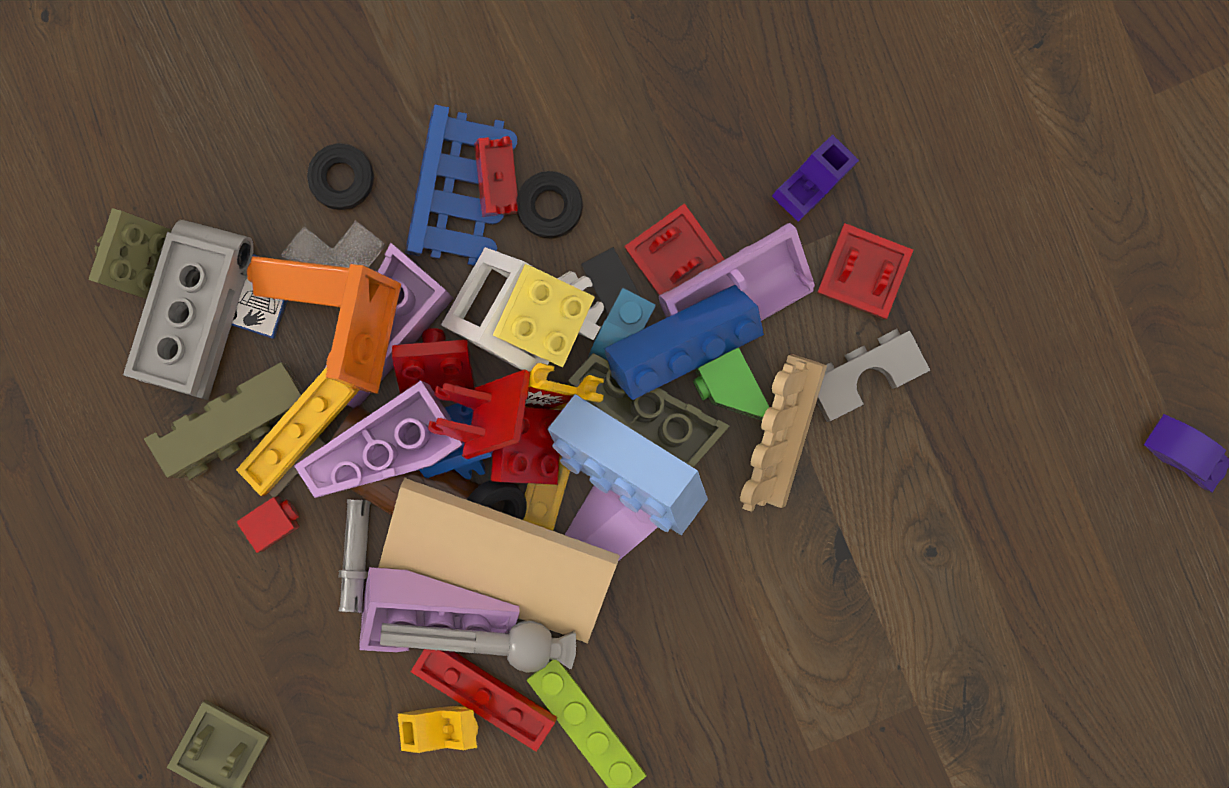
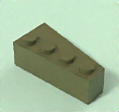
M594 353L566 384L578 387L588 375L604 378V383H600L596 389V393L604 395L603 401L599 403L586 401L691 467H694L730 427V425L702 413L700 409L667 394L668 392L660 388H656L632 400L612 377L608 361Z
M280 362L244 382L236 388L238 393L233 396L227 393L208 402L204 407L205 413L199 415L196 412L174 421L171 427L173 431L167 435L159 436L155 432L144 438L167 478H184L187 476L189 480H192L208 471L209 468L206 464L217 457L224 461L241 450L238 445L250 437L253 442L265 437L272 430L270 425L279 421L304 393L288 364Z

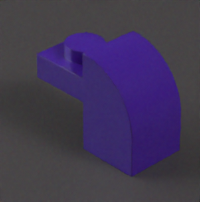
M831 135L775 191L772 197L799 222L844 178L859 160L834 135Z
M1163 414L1144 443V446L1162 462L1184 471L1201 488L1210 492L1214 491L1218 483L1225 477L1229 468V458L1225 455L1226 450L1221 445L1197 429Z

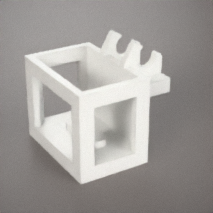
M485 247L441 325L520 370L525 369L530 372L538 363L548 365L549 361L493 336L525 264H529ZM493 269L505 276L507 280L479 327L464 320V317L490 271ZM572 271L557 278L582 291L593 285L589 277L582 276L578 279L576 273ZM597 301L594 306L590 307L578 333L579 335L594 340L601 328L596 325V322L604 310L602 302Z

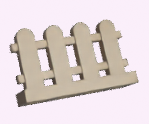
M790 354L787 357L786 363H784L783 370L777 373L772 385V393L775 394L773 405L766 410L762 419L761 429L765 430L762 442L754 449L751 458V466L754 467L752 477L745 483L741 492L740 501L744 503L742 509L752 512L756 504L764 506L766 503L780 508L786 506L827 365Z

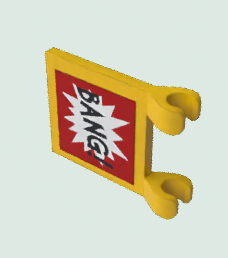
M538 363L530 371L528 398L525 407L553 410L567 405L575 394L584 400L597 403L603 401L604 395L596 393V389L600 383H604V378L588 375L578 387H573L546 380L548 373L554 371V366Z

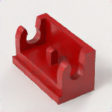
M509 136L496 140H490L489 137L478 138L474 146L482 217L518 214V195L512 140H510Z

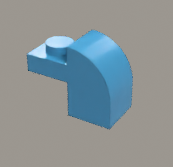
M622 288L595 339L589 357L594 353L607 360L604 348L643 330L656 305Z

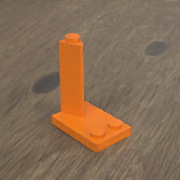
M253 256L247 268V278L253 283L254 296L341 307L332 350L327 358L326 378L364 392L378 394L401 283L363 265L350 264L349 268Z

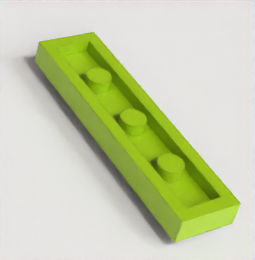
M552 659L545 668L527 678L526 681L549 711L558 717L557 721L608 788H632L647 776L562 663Z

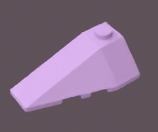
M369 567L363 600L360 650L382 652L409 651L407 647L380 645L382 623L509 633L511 628L517 623L520 612L519 606L408 570Z

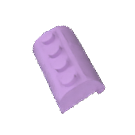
M787 223L720 263L700 272L681 285L661 294L659 301L665 317L672 316L733 285H736L758 305L761 321L813 292L814 280L796 228L791 223Z

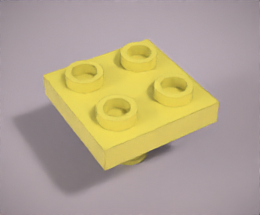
M525 264L493 336L563 367L595 297Z

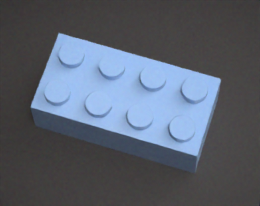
M576 394L548 428L554 441L552 446L561 455L560 462L568 470L575 474L582 471L590 476V482L604 493H608L611 490L621 496L619 500L627 508L634 512H638L640 509L651 516L649 518L651 522L665 532L672 529L682 535L708 500L698 470Z

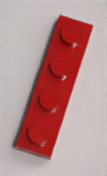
M424 649L410 671L536 752L558 718L454 651Z

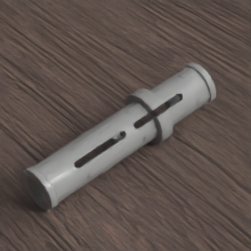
M347 499L343 570H339L338 577L342 578L339 611L363 612L364 580L368 577V571H365L371 505V502L367 500Z

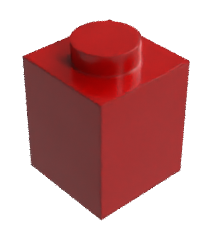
M278 496L272 497L236 523L256 553H259L298 529L300 526L296 519L300 516L288 499L283 501Z

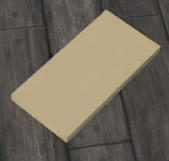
M404 478L399 489L378 568L408 570L519 606L518 619L541 623L547 629L563 635L575 631L577 640L588 643L620 555Z

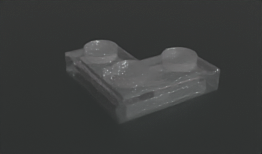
M355 221L333 249L307 228L303 227L281 256L289 261L349 268L350 264L369 267L386 245Z

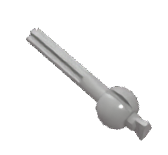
M531 620L519 622L511 628L509 633L382 623L380 645L507 656L508 662L514 668L529 673L545 668L549 659L557 660L567 668L572 669L576 656V632H570L560 638H552L550 631L545 626Z

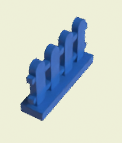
M434 105L430 117L405 254L420 256L424 248L431 250V258L440 259L441 252L468 257L467 265L475 266L485 247L497 251L496 243L490 238L483 237L485 224H497L504 215L482 217L479 198L452 193L455 180L479 185L476 160L459 157L461 144L475 147L474 143L478 138L489 137L490 140H496L509 136L510 140H512V148L514 149L517 145V136L511 130L503 129L504 121L495 120L493 126L466 121L467 114L458 112L455 119L448 117L449 107ZM443 140L452 142L450 155L441 153ZM436 176L445 178L443 191L434 189ZM430 212L438 214L436 227L427 226ZM448 216L475 221L473 235L447 230Z

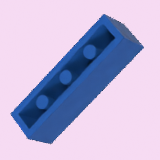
M733 285L604 349L612 377L626 394L634 400L763 336L764 333L758 305L736 285Z

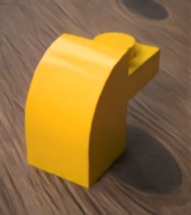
M447 706L398 713L401 751L422 753L443 748L458 750L477 748V721L474 718L473 710L465 706Z

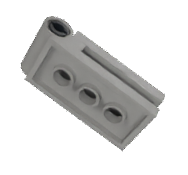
M186 220L176 222L171 233L167 232L124 370V376L209 400L246 276L241 273L248 268L253 255V241L250 237Z

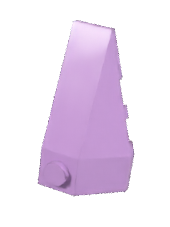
M420 381L294 466L314 498L433 466L464 444L462 441L449 436L438 435L429 431V421L436 422L437 418L452 420L438 397L435 396L430 385Z
M593 486L565 535L620 555V560L658 527L649 519L651 516L641 509L638 512H634L627 508L619 500L621 496L611 490L608 493H604Z

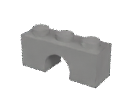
M895 329L878 338L880 346L870 351H867L866 347L862 346L844 355L848 362L837 368H834L832 362L827 364L817 398V404L826 422H830L864 405L857 391V380L861 373L867 369H874L883 373L892 389L930 371L910 331L900 335L898 329Z

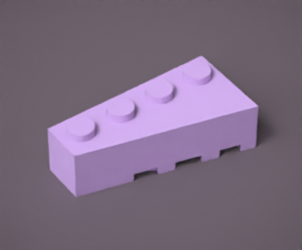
M390 243L385 253L386 257L378 273L401 283L381 381L394 367L392 345L414 344L454 299L442 286L392 243ZM359 390L347 405L353 408L357 405L360 406L369 396L370 392Z

